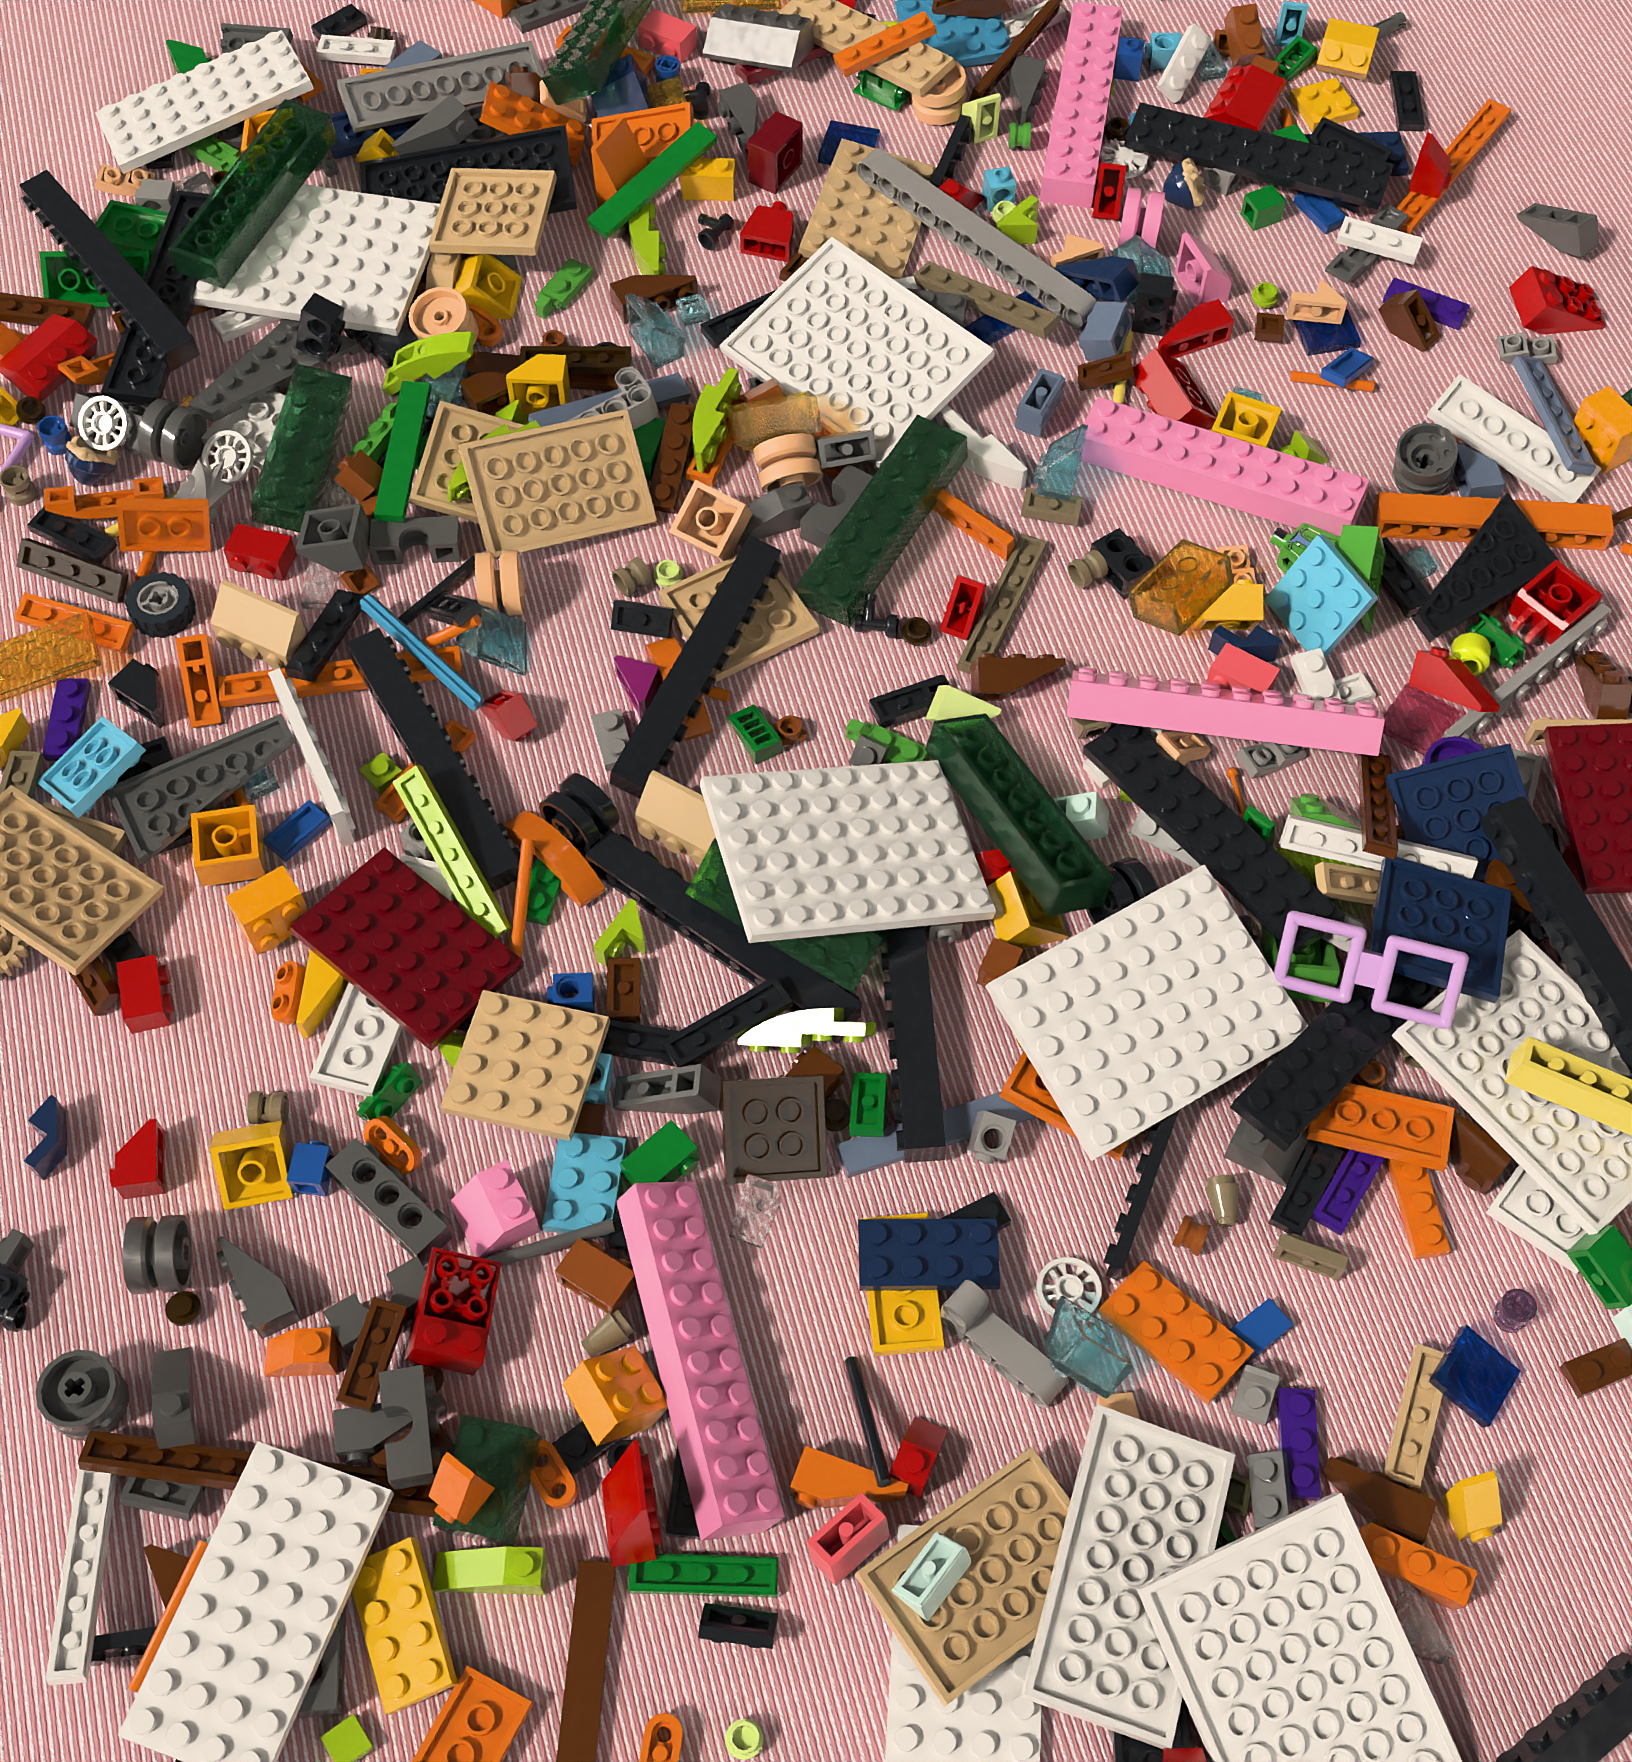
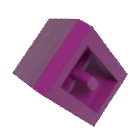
M618 655L613 658L616 676L640 719H642L661 684L659 666Z

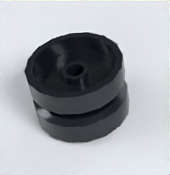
M575 772L569 774L559 784V792L553 791L549 793L539 804V810L544 820L564 835L582 853H587L600 840V834L604 835L609 829L612 830L619 823L620 819L616 807L604 791L587 777Z
M1126 857L1109 864V866H1102L1086 873L1082 880L1081 893L1087 914L1095 925L1158 889L1146 866L1136 858Z

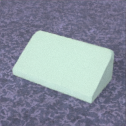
M936 1531L892 1589L893 1594L920 1617L929 1621L970 1566L971 1559L967 1549Z

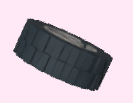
M150 573L148 576L139 578L136 583L134 582L131 585V589L126 593V610L136 629H139L140 633L149 635L152 638H167L166 636L176 635L181 630H185L189 623L191 624L193 616L196 614V603L188 584H186L182 577L179 578L174 573Z

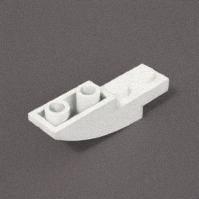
M945 405L938 412L937 429L947 438L946 451L954 459L976 474L995 483L1019 490L1025 488L1028 469L1025 463L1017 459L1003 442L998 441L992 434L982 439L980 433L972 429L964 421L963 417L948 405Z

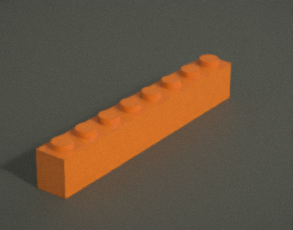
M1378 492L1372 509L1373 526L1379 527L1382 538L1469 543L1501 499ZM1514 500L1545 543L1551 548L1605 551L1614 534L1611 505Z

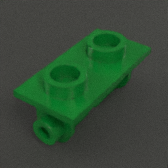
M867 70L859 71L857 79L860 80V83L853 90V93L894 111H897L909 97V94L905 93V89L885 79L881 82V77Z
M1480 612L1478 614L1479 624L1472 623L1466 629L1467 633L1483 635L1490 645L1492 643L1495 645L1490 651V656L1503 668L1513 669L1519 662L1516 659L1517 657L1522 661L1525 660L1524 643L1513 634L1508 636L1501 630L1503 626L1493 616L1487 618Z
M400 1062L397 1066L393 1065L388 1074L379 1083V1086L382 1088L380 1092L376 1090L374 1096H367L363 1102H360L356 1114L365 1121L379 1116L392 1118L423 1081L408 1062L404 1064Z

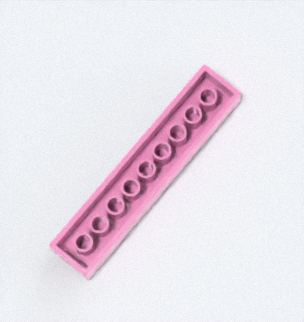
M1087 2L1073 3L1042 178L1040 202L1092 208L1123 14L1122 7L1097 5Z
M1097 397L1077 435L1075 459L1291 527L1298 528L1301 524L1307 523L1336 536H1341L1343 525H1355L1364 505L1370 481L1368 478L1101 397Z
M1080 667L1079 671L1073 670L1067 717L1374 756L1379 755L1385 719L1379 709L1374 708L1375 704L1371 702L1356 701L1355 705L1343 704L1342 699L1325 697L1324 701L1312 700L1311 695L1295 693L1293 698L1281 696V692L1275 690H1263L1262 694L1252 693L1250 688L1244 686H1232V690L1219 689L1220 685L1212 682H1201V686L1189 685V681L1185 679L1171 678L1170 682L1158 681L1159 677L1146 674L1140 675V679L1130 678L1128 673L1122 671H1110L1109 675L1098 674L1097 669L1090 667Z
M695 1181L635 1183L616 1202L701 1541L764 1532L785 1518Z

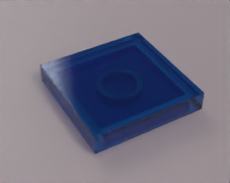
M831 120L818 154V163L832 164L842 138L876 148L880 138V129Z
M1347 306L1341 324L1293 320L1307 356L1348 350L1350 347H1360L1361 339Z
M1464 1325L1459 1327L1430 1377L1429 1382L1482 1428H1485L1492 1424L1521 1370L1472 1328Z

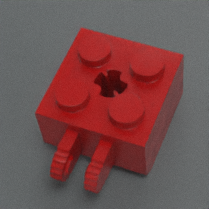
M1555 560L1517 593L1509 610V613L1516 618L1510 629L1516 633L1524 626H1527L1530 631L1524 639L1526 642L1532 644L1541 637L1551 645L1594 610L1603 595L1558 560Z

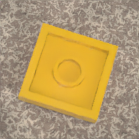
M1337 78L1290 91L1289 99L1312 131L1315 130L1322 117L1337 124L1358 118L1360 110Z

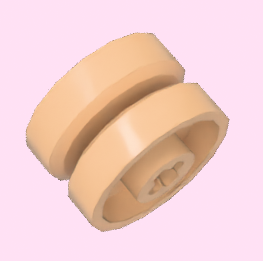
M955 61V67L924 96L919 97L912 93L914 115L920 121L929 125L940 126L950 124L959 119L960 114H962L963 104L968 102L965 70L957 61Z
M450 287L429 289L418 296L411 305L408 315L409 324L419 340L443 333L472 331L476 335L475 344L479 333L478 323L465 299L458 291Z
M811 434L783 435L762 442L754 448L753 455L756 466L763 469L759 473L760 486L763 492L769 493L776 488L798 482H803L804 487L807 488L822 479L823 473L820 461L813 458L817 453L815 439Z
M503 551L500 555V570H498L496 557L492 552L476 553L475 578L478 603L482 607L480 611L481 617H497L500 613V598H502L503 607L508 616L524 615L525 579L519 551Z

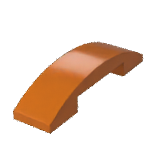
M116 351L91 361L80 355L58 364V369L76 384H104Z
M163 476L133 479L134 489L76 495L74 486L44 489L45 510L63 516L84 519L117 517L116 498H165Z
M674 636L646 644V650L652 664L659 666L662 683L682 651ZM702 697L699 700L702 706L695 719L689 718L685 725L688 727V731L684 741L713 732Z
M524 810L503 823L510 839L519 848H521L522 839L535 841L533 853L561 880L560 888L580 908L605 893L604 885L586 859L564 835L547 821L532 812Z

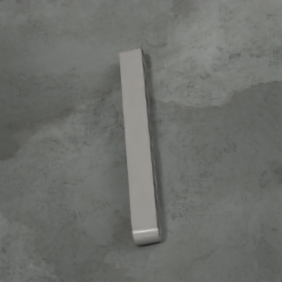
M876 148L857 164V173L864 182L1049 312L1060 316V319L1069 326L1080 328L1087 322V317L1097 302L1090 293L880 148Z

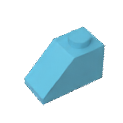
M1289 1L1282 2L1276 23L1274 46L1287 47L1298 35L1302 37L1309 4Z

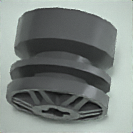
M1433 423L1413 425L1403 432L1397 442L1392 473L1394 483L1402 493L1440 495L1447 490L1453 479L1458 454V445L1454 435L1447 428Z

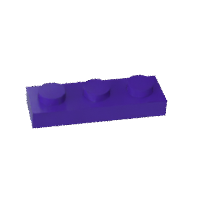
M1393 278L1382 303H1385L1393 294L1418 289L1434 322L1456 330L1460 329L1470 304L1398 278Z
M57 678L42 754L46 761H58L81 738L91 688L88 678Z
M1349 1149L1315 1208L1311 1219L1341 1236L1385 1158Z
M1279 1388L1277 1390L1279 1450L1287 1453L1292 1500L1318 1501L1321 1498L1315 1390Z

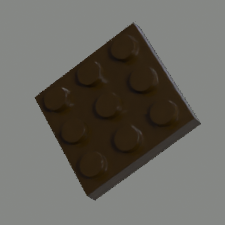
M823 1075L721 1080L726 1184L828 1177Z

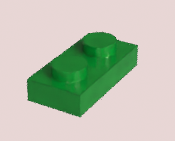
M541 860L535 861L531 871L526 921L548 926L561 891V880Z
M853 1073L850 1136L884 1137L887 1073Z

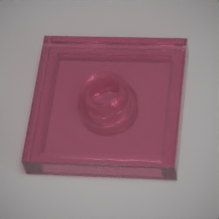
M1406 683L1383 716L1385 721L1382 733L1425 756L1430 746L1440 740L1444 732L1454 724L1461 711Z

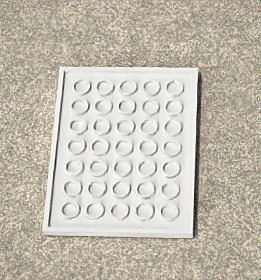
M243 175L208 252L200 279L196 284L197 288L193 297L195 305L299 321L301 309L315 292L345 308L343 320L346 321L344 328L398 336L431 254L428 244L440 204Z
M833 237L818 249L719 345L723 354L764 383L773 378L779 384L787 401L792 402L832 434L873 430L877 459L869 461L881 470L995 356L994 349Z
M938 760L702 776L699 785L749 943L993 919L997 912Z
M1205 865L996 978L985 986L1091 1161L1288 1047L1308 1027L1283 986L1276 980L1273 970Z
M1519 929L1506 939L1500 997L1495 1003L1460 993L1453 1023L1449 1029H1441L1408 1020L1393 1033L1392 1037L1589 1235L1597 1234L1632 1201V1136L1505 1082L1511 1054L1528 1036L1632 1079V1074L1620 1058L1619 1052L1612 1040L1603 1030L1602 1024L1592 1007L1586 1002L1579 986ZM1446 990L1421 1010L1440 1014Z
M1335 1492L1136 1588L1211 1762H1462L1342 1493Z

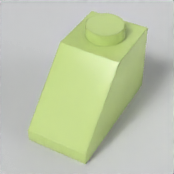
M999 93L964 103L962 106V115L970 116V128H973L972 142L974 144L997 137L1001 95Z
M942 685L937 688L925 720L934 723L933 728L935 730L950 734L951 731H963L1000 714L1001 709L950 685Z

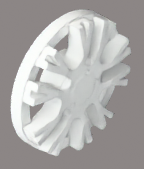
M1115 138L1114 141L1110 140L1109 144L1106 143L1100 153V162L1126 165V169H1129V172L1125 171L1124 179L1134 178L1146 170L1148 153L1134 149L1130 150L1124 147V141H1117ZM1133 164L1140 166V168L1137 169Z
M97 396L88 400L82 407L78 418L81 437L90 447L97 450L107 451L115 449L119 445L122 446L123 442L126 441V436L130 434L129 430H131V427H129L128 416L130 415L127 413L128 410L123 407L122 403L111 397ZM107 401L112 403L109 411H107ZM89 409H92L95 413L92 419L86 416ZM122 418V426H119L118 420ZM85 423H91L92 427L85 428ZM116 429L121 431L120 435L115 432ZM95 431L97 433V436L94 439V441H92L89 438V435ZM111 435H113L115 439L113 443H110Z
M224 430L214 434L206 442L202 452V463L213 471L225 458L221 480L229 485L237 484L238 481H243L244 478L248 477L247 473L251 466H254V450L243 435L235 431ZM225 436L226 444L222 446L218 439ZM243 443L245 448L238 451L239 445ZM212 445L218 448L216 452L211 450ZM246 454V458L240 457V455ZM208 456H214L216 462L209 465ZM243 462H244L245 465H244L243 469L240 470L239 465H240V463H243ZM227 470L228 479H222L224 472Z
M1073 1257L1058 1258L1049 1262L1041 1270L1036 1283L1037 1300L1040 1303V1307L1051 1315L1053 1319H1057L1060 1322L1062 1320L1068 1321L1067 1323H1075L1090 1316L1097 1308L1102 1294L1101 1281L1095 1270L1086 1262ZM1066 1264L1078 1266L1075 1275L1066 1273ZM1056 1266L1062 1275L1060 1278L1053 1269ZM1086 1271L1089 1275L1081 1281L1078 1277ZM1045 1275L1053 1279L1056 1284L1047 1285L1042 1283ZM1094 1283L1096 1292H1087L1083 1289V1286ZM1054 1291L1052 1295H1043V1292ZM1081 1296L1093 1301V1303L1089 1304L1081 1299ZM1057 1300L1060 1306L1055 1310L1048 1303ZM1064 1304L1069 1305L1068 1314L1063 1313ZM1079 1304L1085 1311L1076 1314L1073 1305Z

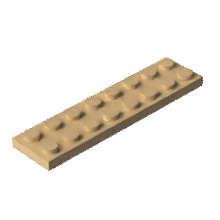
M791 0L778 12L780 14H798L801 17L811 18L814 44L834 54L889 28V26L836 0ZM918 42L865 68V70L922 97L955 67V61L953 57L923 42Z

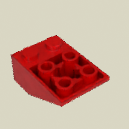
M1531 266L1509 287L1523 328L1543 335L1605 328L1601 316L1602 311L1597 306L1594 298V291L1586 283L1581 284L1566 276L1556 275L1547 269Z
M436 1247L432 1248L410 1329L404 1361L472 1376L484 1363L501 1262Z
M636 1440L630 1444L602 1481L608 1549L612 1567L657 1560L655 1546L662 1545L657 1516V1498L650 1468L649 1454H641L639 1440Z

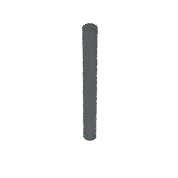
M608 1219L484 1257V1259L501 1262L502 1267L571 1246L578 1237L587 1241L616 1232V1227L613 1219Z

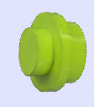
M1262 282L1253 289L1251 298L1257 306L1269 308L1276 305L1279 293L1274 284Z

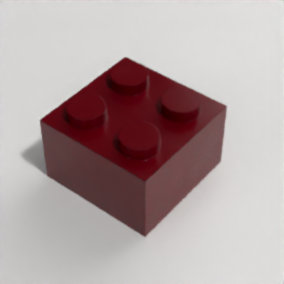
M775 111L769 119L763 122L762 127L757 133L749 138L746 146L748 150L747 170H749V183L776 194L803 163L802 122Z

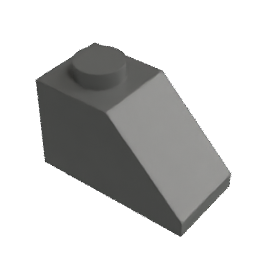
M873 430L840 432L814 437L817 453L813 458L820 461L821 469L877 459Z

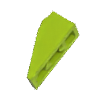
M504 1546L437 1552L433 1591L545 1595L548 1556L543 1547Z

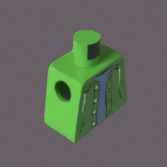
M1307 523L1301 524L1293 534L1286 532L1280 527L1277 528L1270 539V543L1281 549L1276 563L1277 566L1286 573L1317 535H1325L1334 546L1336 535Z

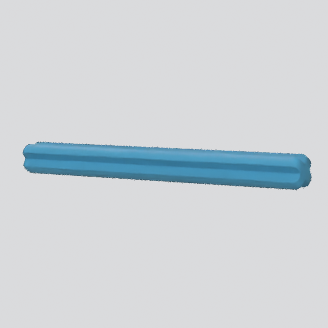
M367 594L360 600L362 610L471 710L476 711L484 705L483 695L371 594Z

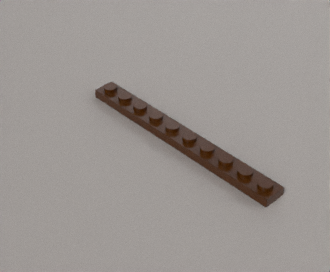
M90 1430L78 1459V1465L80 1470L234 1490L252 1452L197 1444L158 1449L157 1441L153 1438ZM311 1460L392 1490L394 1495L387 1511L441 1518L434 1511L438 1504L429 1497L433 1483L394 1490L388 1481L387 1470Z

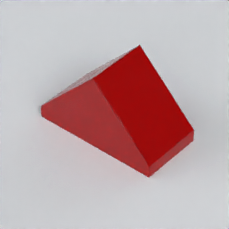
M959 574L957 575L939 631L966 641L969 639L983 610L985 583Z

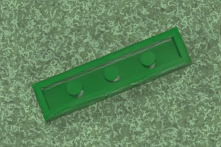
M656 1553L657 1560L630 1564L628 1592L631 1594L777 1598L778 1557Z

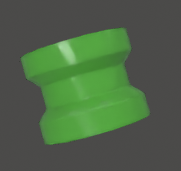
M1010 122L1008 148L1014 149L1016 146H1022L1023 149H1030L1031 122H1025L1023 125Z

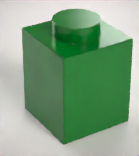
M1269 185L1246 193L1240 214L1255 231L1281 222L1286 201L1273 185Z

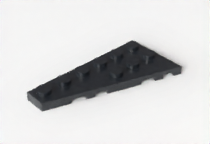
M1508 493L1501 498L1412 618L1429 643L1523 587L1552 562L1558 560Z

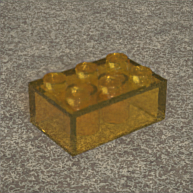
M809 390L726 406L732 440L737 447H743V450H753L760 443L783 435L805 433L816 437L815 432L823 431L817 396Z
M1182 539L1128 591L1133 618L1181 636L1234 584L1230 556Z

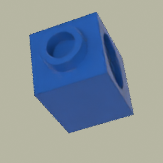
M1120 37L1114 79L1139 82L1145 40Z
M592 972L553 974V986H547V1004L595 1013V985ZM570 992L577 993V995L573 998L564 997L567 993Z
M310 1140L307 1143L296 1142L286 1180L293 1193L327 1197L331 1177L325 1165L335 1157L330 1146L316 1140Z

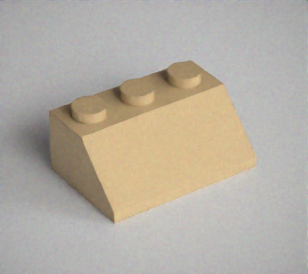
M225 579L220 584L211 619V626L216 640L224 647H233L240 650L248 658H257L266 662L273 669L285 668L307 635L300 613Z
M653 770L649 775L635 812L636 828L643 837L649 840L655 839L663 843L671 852L676 854L682 853L701 867L702 862L708 855L712 854L714 856L720 851L704 797Z

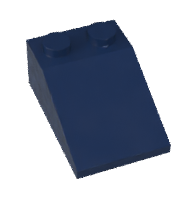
M631 54L586 77L590 97L598 118L652 108L645 74Z

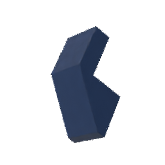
M1219 625L1212 633L1208 650L1219 655L1225 644L1229 643L1265 662H1274L1278 657L1283 640L1259 625L1255 627L1245 640Z
M50 1095L28 1119V1122L35 1131L44 1139L25 1158L24 1162L42 1180H45L67 1155L66 1111L53 1095Z

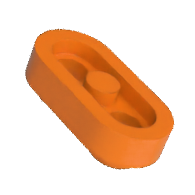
M468 304L478 323L479 333L476 341L485 347L499 344L504 336L500 322L479 306Z
M291 960L281 965L275 974V989L270 1006L271 1015L274 1020L285 1025H290L297 1020L306 973L304 965Z
M379 1116L365 1124L363 1136L366 1144L370 1143L382 1156L381 1160L388 1167L393 1165L402 1175L413 1172L420 1167L422 1153L419 1146L391 1118Z
M535 1440L529 1443L521 1457L524 1470L543 1501L549 1507L557 1510L568 1508L575 1502L578 1496V1484L557 1449L550 1442ZM541 1456H547L548 1461L546 1465L538 1467L537 1459ZM566 1486L565 1494L561 1497H556L555 1490L557 1487Z
M660 1713L648 1721L644 1731L639 1762L680 1761L684 1735L681 1723L675 1716L668 1713ZM662 1729H668L672 1733L671 1739L666 1743H662L657 1739L658 1732Z

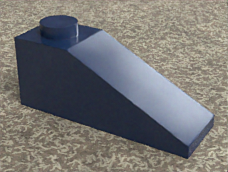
M1109 256L1054 267L1056 271L1090 293L1093 297L1122 302L1140 284L1137 266L1133 259Z

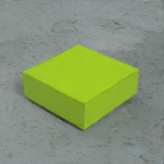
M354 1713L320 1737L334 1762H357L375 1749Z

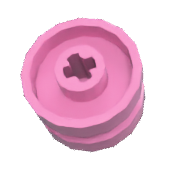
M1128 187L1118 248L1131 250L1135 244L1136 233H1140V250L1155 253L1157 237L1161 235L1165 211H1163L1165 193L1152 191L1148 196L1147 207L1145 208L1141 207L1143 199L1142 189Z

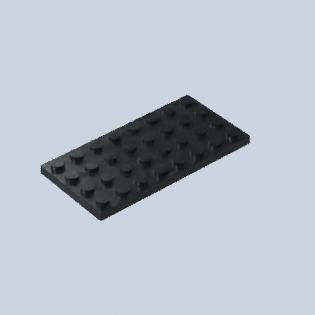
M565 125L359 162L361 193L441 204L451 168L554 170L557 180L548 214L577 209L569 142Z

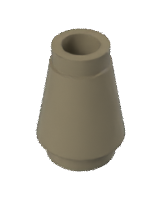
M1220 1175L1208 1178V1186L1205 1187V1191L1217 1220V1226L1231 1227L1238 1225L1239 1184L1235 1183L1234 1176Z
M619 1309L612 1314L609 1311L586 1338L581 1341V1344L589 1356L593 1358L629 1341V1336L635 1330Z

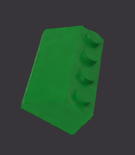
M39 251L44 298L93 304L94 307H110L106 299L107 296L105 294L101 296L92 284L91 277L86 279L77 266V261L71 262L64 251ZM119 251L141 278L144 279L154 251Z

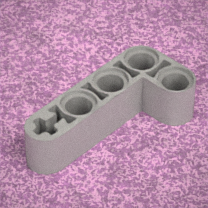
M625 367L620 369L615 375L619 394L567 421L627 409L632 429L634 430L653 420L658 414V408L652 390L640 372L634 367Z
M965 1280L942 1305L940 1313L941 1322L953 1335L1033 1403L1041 1408H1047L1069 1382L1067 1375L988 1308L989 1298L978 1285L970 1280Z

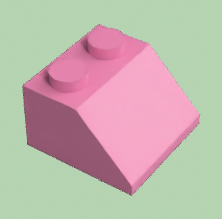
M1188 232L1182 233L1175 275L1195 305L1198 306L1204 302L1219 299L1221 303L1228 301L1230 288L1232 287L1230 274L1225 272L1217 255L1212 253L1207 244Z
M508 1160L476 1174L449 1202L475 1257L484 1258L493 1255L540 1232L537 1218Z

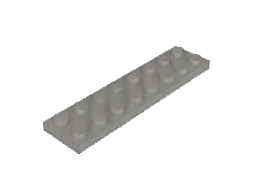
M531 40L337 80V88L353 131L356 133L422 119L450 94L465 108L470 105L484 103L490 82L493 81L499 85L506 86L505 72H513V66H528V71L536 72L542 79L545 78Z

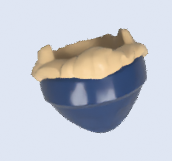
M1187 158L1175 164L1163 185L1164 199L1178 207L1185 208L1187 211L1203 204V194L1207 190L1206 186H1202L1204 178L1199 176V170L1192 159Z
M74 436L66 444L65 460L73 477L82 485H92L105 479L114 472L116 461L121 458L117 449H109L107 451L94 449L81 436Z

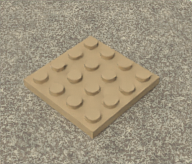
M451 168L428 244L431 253L536 256L557 180L555 171Z
M440 401L409 503L479 523L472 495L464 500L457 499L452 503L447 500L448 484L462 460L458 446L463 443L481 440L503 424H506L511 432L524 425Z
M737 555L658 591L659 599L663 605L674 608L673 619L687 640ZM779 572L775 580L770 578L767 583L769 590L763 602H756L754 606L756 613L749 625L744 623L740 631L743 632L741 640L736 648L730 647L727 653L730 657L722 672L717 670L713 677L716 679V682L819 633V624L781 572Z
M483 990L440 1106L442 1113L571 1141L610 1025L609 1016Z

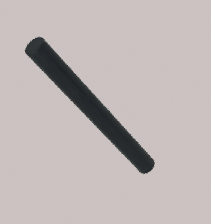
M475 556L470 557L401 614L398 619L406 626L424 612L425 607L444 592L447 593L475 570Z
M856 1356L846 1358L844 1363L877 1486L884 1488L889 1486L892 1481L859 1360Z

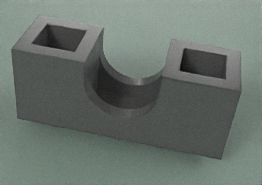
M847 464L832 482V501L840 505L830 507L816 501L800 520V538L830 553L836 544L840 545L844 541L850 527L858 524L864 510L875 503L878 496L876 491L877 478Z
M459 517L405 518L404 523L375 521V519H371L369 548L374 565L403 564L406 550L415 545H424L429 548L432 563L461 562L462 531Z
M417 1256L386 1274L393 1287L390 1302L408 1307V1313L402 1329L405 1327L406 1322L414 1317L426 1273ZM355 1293L323 1311L349 1357L353 1353L369 1309L359 1302Z
M423 1365L379 1372L381 1406L388 1418L407 1416L413 1419L411 1432L406 1438L398 1442L385 1444L388 1481L394 1490L433 1483L442 1460L441 1448L435 1447L434 1434L440 1432L437 1411H431L430 1398L436 1397L433 1375L428 1376Z

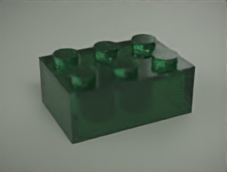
M462 1415L452 1455L466 1464L495 1489L467 1525L457 1519L450 1524L437 1513H435L432 1525L444 1533L514 1547L531 1483L532 1469L534 1470L542 1436L530 1427Z

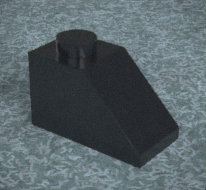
M133 658L108 684L117 701L161 729L165 725L163 688L158 679L159 673L150 664L146 663L143 665Z

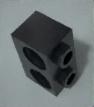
M1141 273L1132 332L1164 336L1165 326H1171L1174 309H1169V306L1175 307L1178 290L1173 289L1174 277Z
M314 292L301 309L295 348L324 363L327 362L332 354L337 355L342 345V340L339 338L346 324V321L343 320L345 308Z
M1120 528L1091 544L1090 551L1092 549L1099 551L1107 563L1108 574L1104 576V579L1124 600L1152 584L1155 571L1152 559L1145 555L1136 546L1135 541Z

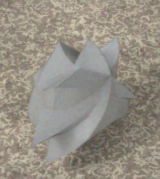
M225 458L213 471L198 459L191 475L186 476L188 480L180 483L178 493L172 498L209 499L210 524H214L215 517H220L216 507L233 489L232 486L221 480Z

